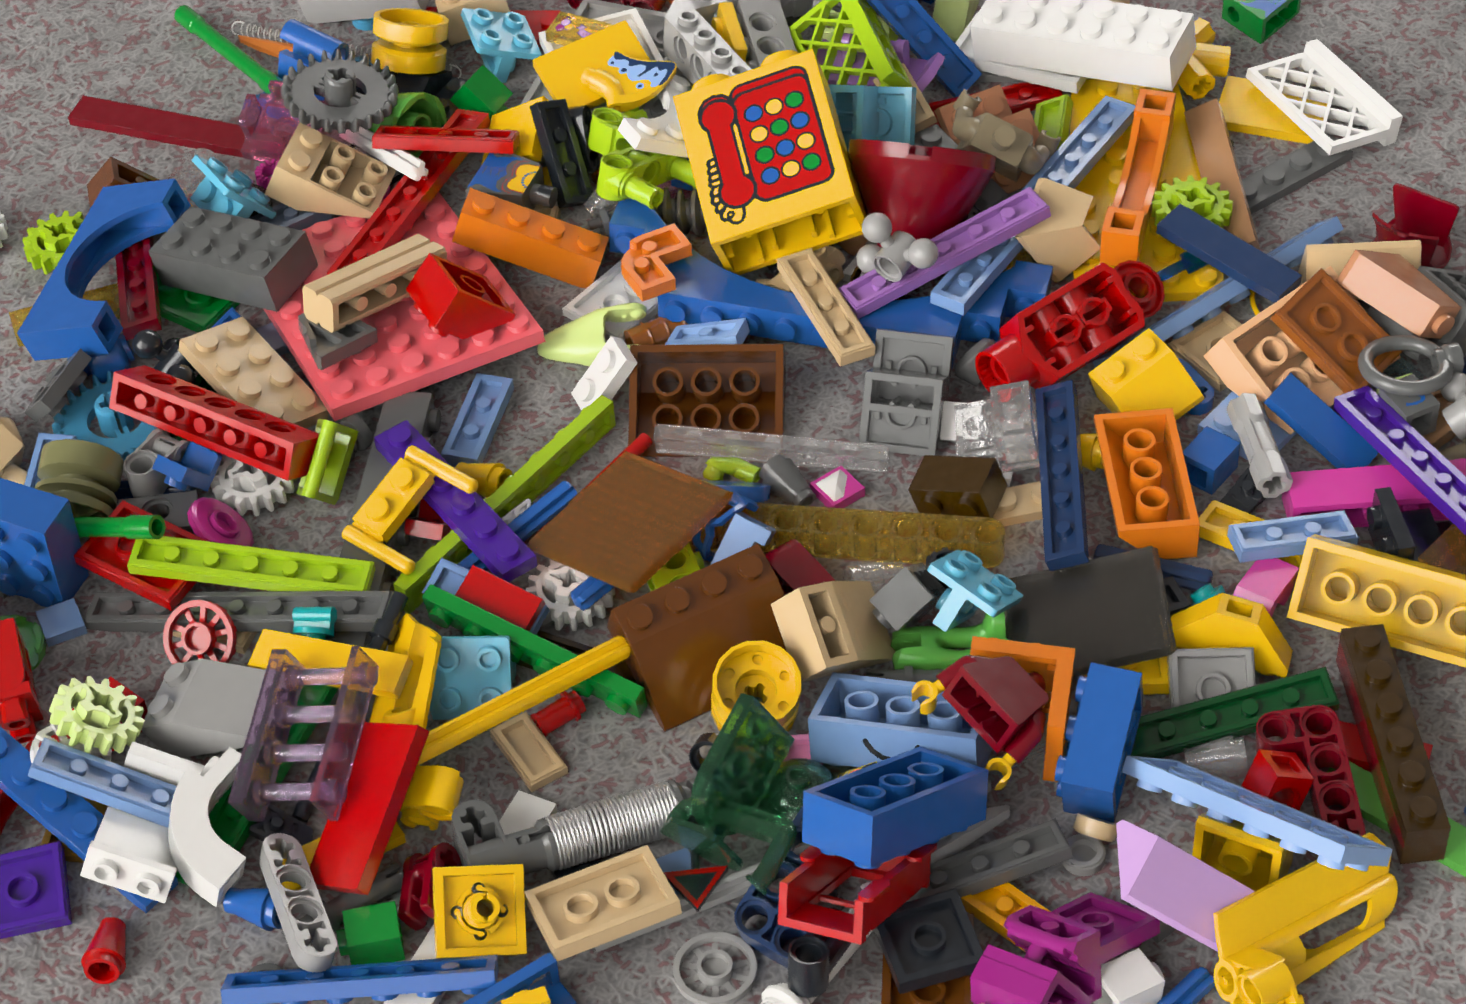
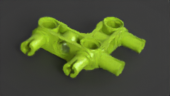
M639 107L622 113L612 108H596L592 113L588 147L603 155L601 157L596 188L598 196L610 201H622L631 198L650 209H654V207L657 208L662 203L664 198V190L656 187L660 184L677 179L696 189L688 158L635 150L618 131L623 118H648L647 113L643 109L639 110Z

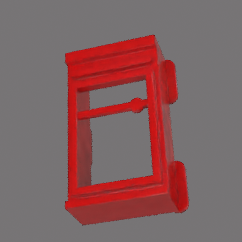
M937 843L926 844L914 849L909 855L888 860L875 869L859 868L854 864V861L841 856L826 855L820 852V848L812 845L800 853V860L805 863L779 882L778 925L862 945L866 941V935L871 930H874L921 890V887L926 889L929 887L931 854L937 850ZM851 876L872 881L858 893V898L855 899V902L828 896V894ZM823 901L854 909V914L816 904Z

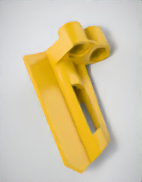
M406 613L397 624L399 631L393 644L388 646L387 651L409 655L414 662L399 699L376 695L369 722L419 725L426 729L442 637L435 630L419 623L412 615ZM417 764L400 810L402 812L401 823L410 828H414L417 825L429 826L430 830L434 831L438 829L440 821H451L453 811L459 805L464 784L463 778L460 777V771L447 766H420V764Z

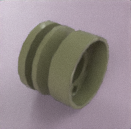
M73 439L51 441L43 445L37 471L41 481L36 483L35 489L69 499L73 517H108L117 506L118 499L114 493L118 491L121 484L124 461L121 455L114 450L98 443Z

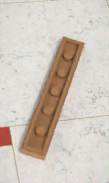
M1215 98L1184 112L1201 179L1206 177L1207 184L1209 185L1217 182L1220 183V191L1228 190L1229 200H1233L1230 225L1224 226L1223 229L1260 249L1223 110L1218 99Z

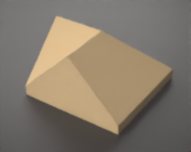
M1038 178L1034 191L1050 207L1051 217L1017 234L1015 238L1038 264L1053 266L1052 280L1060 282L1101 249L1083 224L1093 196L1047 178Z

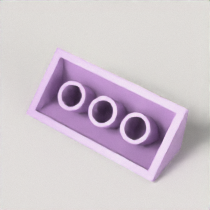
M1123 819L1116 823L1121 899L1218 952L1213 913L1255 891L1157 835Z

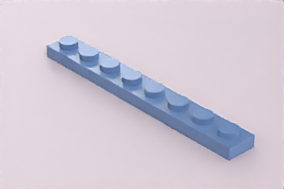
M1337 216L1317 222L1270 251L1267 255L1289 268H1293L1301 264L1306 245L1334 243L1332 236L1344 228ZM1228 277L1093 361V364L1096 368L1148 328L1162 341L1171 336L1174 340L1181 338L1194 330L1192 323L1198 319H1201L1202 322L1208 321L1222 312L1220 306L1227 301L1230 304H1234L1248 297L1251 293L1248 287Z

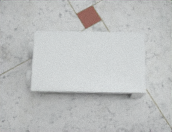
M133 741L124 763L126 768L175 786L178 785L189 767L198 774H201L205 765ZM108 806L94 841L91 840L80 876L165 904L177 872L170 853L168 828Z

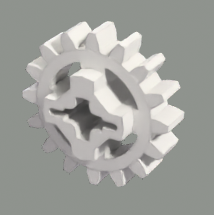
M222 455L221 465H219L213 478L211 488L215 499L226 503L233 509L236 507L241 516L247 510H252L254 516H259L261 508L266 507L270 512L274 511L273 503L276 501L285 504L287 502L285 493H294L293 482L297 481V479L287 481Z
M581 553V554L579 555V556H582V557L586 558V554H585V553ZM553 556L549 557L550 566L546 567L538 564L536 567L537 575H530L528 577L529 587L526 588V591L542 598L545 605L549 608V612L542 624L546 625L554 621L555 629L559 631L564 624H570L572 631H577L578 623L584 622L585 625L591 627L593 626L592 617L596 616L604 619L606 617L605 607L609 608L614 605L613 595H615V588L588 610L582 611L573 604L570 596L571 591L597 571V569L564 556L562 561H558ZM595 558L592 560L601 565L600 559Z

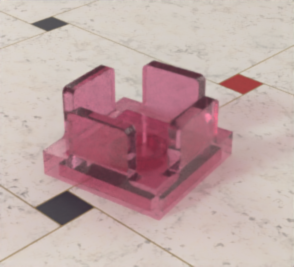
M270 80L268 88L271 94L260 93L258 100L255 94H247L238 119V123L245 135L241 149L244 159L263 162L266 160L272 162V159H275V162H277L299 125V118L291 116L289 109L283 105V97L281 96L283 81ZM323 127L319 128L317 131L322 132Z

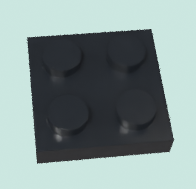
M957 889L905 902L874 929L899 994L971 975L981 955L984 953Z

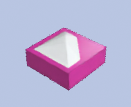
M841 465L810 483V488L816 497L833 514L865 496V487Z

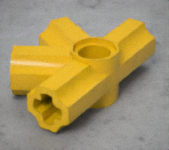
M1200 17L1194 21L1196 48L1177 81L1193 100L1204 98L1210 90L1214 89L1216 79L1213 76H1227L1231 55L1230 46L1212 44L1215 40L1216 32L1212 30L1210 22ZM1141 86V89L1162 91V89Z

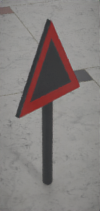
M692 823L689 826L691 869L663 873L669 883L699 912L729 867L727 865L700 868L698 826L696 823Z

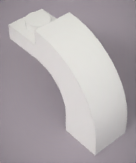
M229 747L220 758L216 755L207 762L201 774H198L190 767L187 769L174 792L169 818V848L179 874L193 891L215 907L224 899L228 889L234 887L242 878L246 863L244 855L217 836L208 817L213 806L241 775L244 756L232 747Z

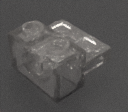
M1029 380L990 387V399L954 405L956 456L996 458L1002 473L1040 467L1037 413Z

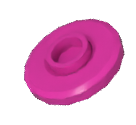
M205 497L199 498L191 504L187 512L188 522L196 536L209 542L253 546V533L249 525L232 507L217 499Z

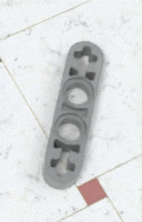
M283 833L271 834L265 838L262 844L259 864L295 963L303 970L317 973L326 971L333 963L337 949V940L302 846L297 839ZM283 859H287L285 865H282ZM286 881L299 884L302 889L290 890L282 886L281 883ZM305 913L310 915L314 921L302 922L295 919L293 914ZM313 938V946H308L310 939Z

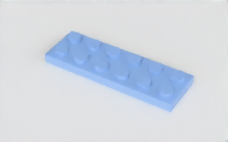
M1128 755L1126 757L1122 772L1137 778L1136 785L1138 787L1156 793H1162V790L1173 793L1171 798L1173 802L1187 807L1197 808L1199 804L1208 808L1206 815L1213 819L1232 823L1233 819L1244 823L1242 830L1251 835L1261 838H1269V835L1281 839L1279 846L1289 851L1306 854L1307 850L1318 855L1317 862L1324 866L1337 870H1344V867L1348 866L1360 871H1367L1369 866H1388L1393 850L1389 847L1180 761Z

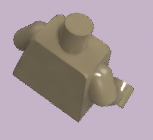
M963 89L953 105L956 113L952 131L954 136L960 140L956 149L996 156L995 172L1015 182L1018 181L1022 171L1030 175L1038 173L1047 159L1056 152L1061 137L1052 138L1046 135V130H1041L1033 147V136L1030 133L990 113L973 117V113L982 100L979 96L976 99L967 94V90Z

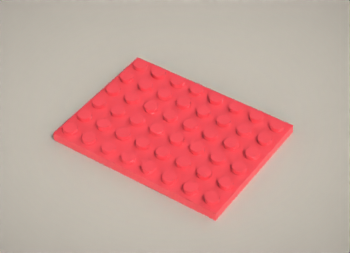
M439 192L400 242L420 234L430 239V242L434 241L444 246L447 251L448 261L487 277L516 316L511 322L464 340L450 334L447 337H443L429 328V320L413 306L415 301L410 296L361 319V321L377 329V343L363 349L358 354L351 355L324 370H320L299 330L298 316L304 313L302 288L304 285L327 275L329 268L369 218L342 215L328 221L317 222L311 227L302 229V231L307 233L318 266L277 312L267 309L263 310L334 421L545 342L543 329L488 256L482 252L452 242L459 218Z

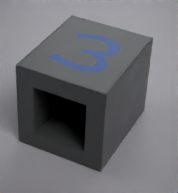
M1414 374L1400 378V380H1419ZM1379 390V396L1422 436L1436 431L1440 402L1432 394L1401 396Z

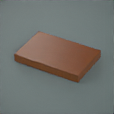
M1322 268L1270 318L1344 393L1371 385L1363 378L1359 371V354L1370 342L1381 337L1390 336ZM1404 350L1380 354L1374 359L1375 367L1383 373Z

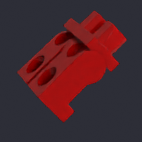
M12 617L0 620V725L3 729L9 730L10 735L21 744L34 740L37 734L35 722L44 720L37 699L29 652L16 621Z

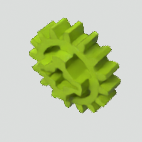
M1188 175L1185 182L1175 177L1173 178L1172 186L1162 183L1161 191L1154 192L1151 217H1155L1154 225L1157 227V224L1179 204H1182L1223 228L1230 225L1233 200H1229L1228 190L1220 191V183L1207 184L1206 177L1197 181L1194 180L1192 175Z
M67 210L62 213L61 217H56L54 213L49 214L50 220L38 219L36 220L37 228L29 227L27 229L28 236L23 237V249L27 261L32 263L34 270L42 268L44 274L48 275L56 268L84 220L82 212L79 211L74 216H69Z

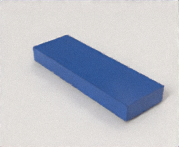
M1292 373L1279 384L1264 402L1268 408L1337 469L1368 466L1379 453Z

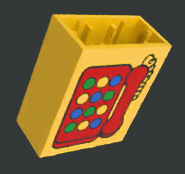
M813 49L801 53L794 50L775 52L766 57L758 68L731 77L726 74L708 75L699 79L693 85L692 90L673 96L710 243L724 269L737 275H742L775 264L778 258L812 248L814 251L863 234L862 223L866 218V213L848 157V150L830 87Z

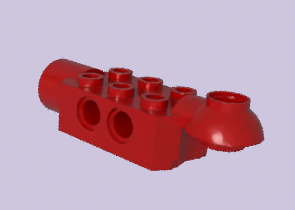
M1128 260L1119 263L1115 268L1103 262L1017 313L999 329L1001 340L978 353L975 358V367L980 381L990 394L1000 400H1007L1028 386L1037 389L1059 383L1128 340L1145 326V318L1154 316L1161 309L1165 296L1164 286L1159 275L1150 266L1140 261ZM1129 289L1134 292L1135 296L1130 293Z

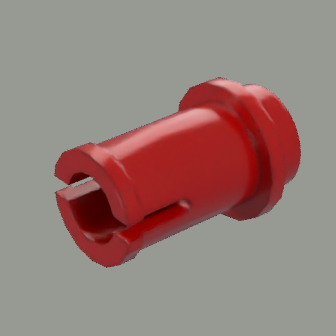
M575 690L569 693L566 691L561 692V698L530 715V718L545 737L573 719L576 721L582 719L581 714L586 712V707Z

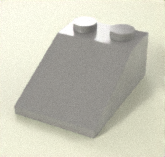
M207 659L172 664L165 672L164 680L154 700L148 707L141 730L160 751L181 758L226 751L229 747L238 749L265 744L294 678L287 673Z

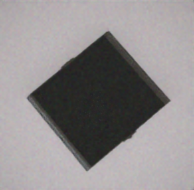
M1153 546L1091 559L1088 563L1055 571H1049L1048 569L1009 578L1015 583V589L1024 596L1020 603L1004 612L1007 640L1075 648L1073 677L1088 675L1091 662L1111 667H1121L1172 655L1177 650L1158 549Z

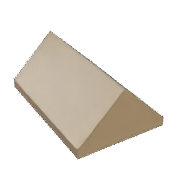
M1421 240L1306 245L1298 273L1302 275L1299 286L1307 282L1321 268L1325 270L1331 266L1339 276L1355 250L1400 254L1418 269L1421 266Z

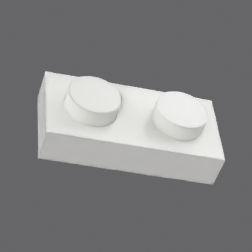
M614 336L608 339L571 392L581 411L584 407L591 405L600 395L612 400L637 365L636 359L623 339Z

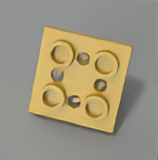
M523 864L434 867L432 869L435 959L527 954ZM475 883H481L482 885H477L475 889L482 892L474 894L472 886ZM459 906L462 909V917L460 910L456 908L454 915H456L457 919L453 918L450 913L452 907ZM506 908H507V914H506V916H504V917H499V916H498L499 912L502 913V914H504V913L506 912ZM475 929L485 930L486 937L484 940L480 941L475 939L474 935H477L478 937H483L485 935L483 931H477Z

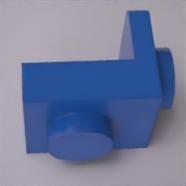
M190 442L181 462L158 454L152 469L166 475L164 483L186 491L188 485L208 492L221 463L222 455L199 444Z

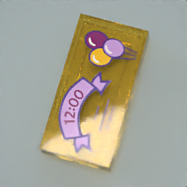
M560 11L545 32L546 41L565 46L614 24Z

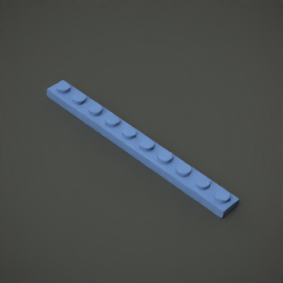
M1105 96L1022 190L1028 187L1034 190L1038 178H1047L1075 189L1131 125L1134 118L1135 105ZM1013 236L950 270L931 291L930 303L964 316L1022 250L1023 246Z

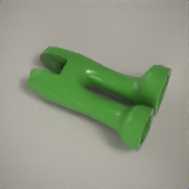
M1004 612L996 617H991L985 613L982 623L968 627H954L947 632H944L937 626H916L894 631L891 638V647L895 650L892 656L894 669H904V666H913V669L923 670L946 669L961 657L970 655L973 636L1007 640ZM950 649H967V650H950Z

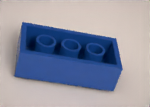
M919 746L807 789L803 794L802 842L820 848V852L823 854L841 856L854 861V864L859 868H878L888 860L907 856L914 849L926 844H935L945 836L955 832L966 831L969 826L986 820L989 770Z

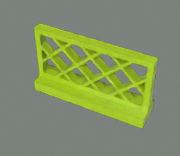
M822 0L789 27L793 42L799 53L813 49L815 55H817L818 49H828L824 63L820 65L827 82L830 73L840 74L837 85H847L849 76L856 75L859 76L857 85L867 86L869 77H877L881 83L880 86H912L875 10L866 0ZM841 2L842 8L838 19H828L831 9ZM810 25H816L811 41L803 40L800 33ZM835 26L831 41L822 42L821 39L825 27ZM845 27L854 29L850 44L840 43ZM838 50L847 51L842 67L833 66ZM857 52L866 53L862 69L852 68Z

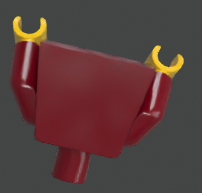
M966 655L938 673L935 682L932 683L928 680L917 682L912 690L911 701L913 702L921 696L929 697L920 705V713L927 715L936 709L937 697L943 692L942 696L997 754L1003 751L1005 755L1002 758L991 759L985 767L989 772L996 770L1003 775V778L995 787V790H1001L1006 786L1011 776V767L1015 763L1020 765L1043 737L1046 716L1042 710L1049 701V696L1045 692L1046 683L1038 672L1032 671L1027 673L1009 656L991 659Z

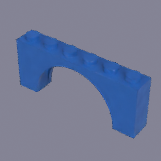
M175 178L102 188L17 332V335L34 361L69 358L80 348L89 356L110 353L123 327L107 301L83 299L84 292L94 275L110 259L143 239L167 232L191 206Z

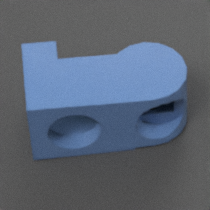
M743 512L735 513L711 564L757 543L762 546L769 545L776 529Z

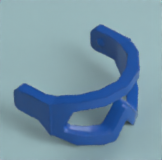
M739 493L723 494L710 501L721 505L729 504L733 506L730 510L719 518H707L708 516L697 514V517L709 521L705 525L706 536L704 543L700 540L703 525L693 522L692 525L701 530L698 533L691 531V536H693L691 540L695 550L700 552L705 561L712 562L715 553L710 551L715 537L714 527L723 526L735 513H740L744 508L756 512L759 506L752 499ZM707 505L703 507L704 509L709 510L711 512H714L716 510L715 508H712Z

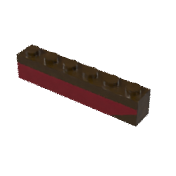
M1384 625L1342 628L1336 663L1400 864L1444 860L1451 826Z

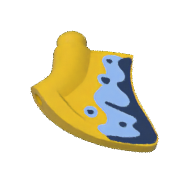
M614 50L601 68L597 70L591 67L586 68L581 75V83L584 86H589L591 91L602 96L606 100L607 108L625 112L645 104L658 95L675 76L677 66L676 63L671 61H649L631 58Z

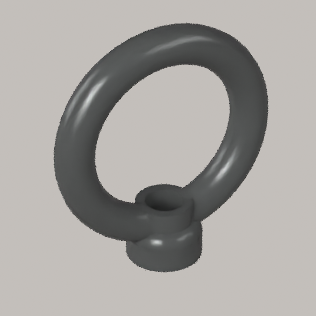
M1392 335L1378 338L1367 344L1359 354L1358 368L1363 378L1379 390L1401 396H1422L1442 389L1451 380L1453 372H1462L1464 356L1461 346L1457 342L1443 344L1440 347L1436 343L1424 338L1409 335ZM1389 351H1412L1430 358V364L1435 374L1421 380H1400L1380 372L1374 365V359L1380 354Z

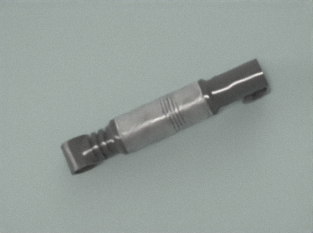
M726 759L720 762L714 768V772L707 774L706 777L704 775L699 776L696 780L694 778L687 780L686 783L684 781L678 783L673 779L664 780L654 785L651 784L650 786L639 788L638 790H631L630 792L611 796L598 802L595 801L593 804L589 803L583 807L578 806L577 808L565 810L552 816H545L537 820L534 827L508 835L504 834L497 815L490 804L482 800H466L460 803L452 814L454 848L459 854L462 866L523 864L524 875L545 868L552 872L561 871L562 869L579 865V863L583 864V862L586 863L600 857L603 858L605 855H613L615 852L619 853L620 851L632 849V847H639L640 845L652 843L665 837L668 838L669 836L681 834V832L687 831L690 824L695 823L696 819L702 821L706 817H715L717 813L729 817L744 815L750 811L755 802V769L743 759ZM474 833L478 837H482L481 843L475 844ZM475 883V884L472 886V890H473V891L476 890L475 887H476L477 885H482V884H481V883Z

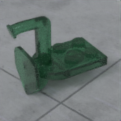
M740 694L696 775L692 797L683 799L674 806L660 832L704 859L720 866L728 865L729 869L736 871L742 870L744 861L723 842L725 836L740 833L770 843L754 873L746 876V879L758 891L766 895L768 892L766 889L774 880L796 839L797 828L791 820L757 808L767 794L773 778L783 760L787 757L795 739L754 696ZM691 815L694 816L698 824L688 821Z

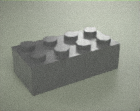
M190 206L148 251L162 285L275 312L284 305L318 266L306 231Z

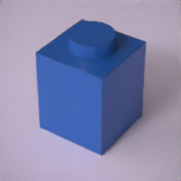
M1206 426L1183 450L1190 484L1212 495L1238 467L1240 442Z

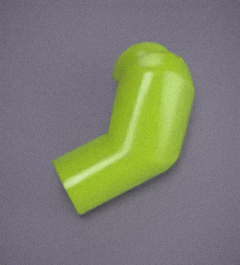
M711 457L705 462L707 466L702 473L703 478L707 480H723L725 473L744 482L757 483L761 479L759 476L760 467L738 457Z

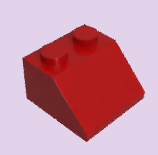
M432 253L428 254L406 288V291L415 301L413 305L415 309L429 320V328L443 337H447L450 334L464 340L511 322L516 316L487 277Z

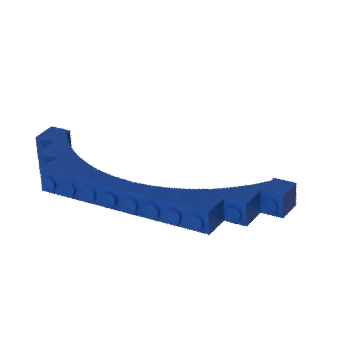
M631 198L618 201L609 222L610 252L625 254L630 249V241L632 239L667 226L656 212V207L650 209ZM692 249V256L665 265L676 278V290L658 296V317L667 318L672 322L685 320L688 324L746 318L750 330L748 335L828 348L792 292L775 289L748 280L713 263L694 249ZM1016 260L1015 266L1002 272L964 316L931 304V296L894 300L858 320L874 344L878 328L955 337L951 367L953 369L961 340L978 343L983 338H989L998 342L1000 340L999 329L1004 325L1006 317L1013 318L1017 313L1050 294L1053 266Z

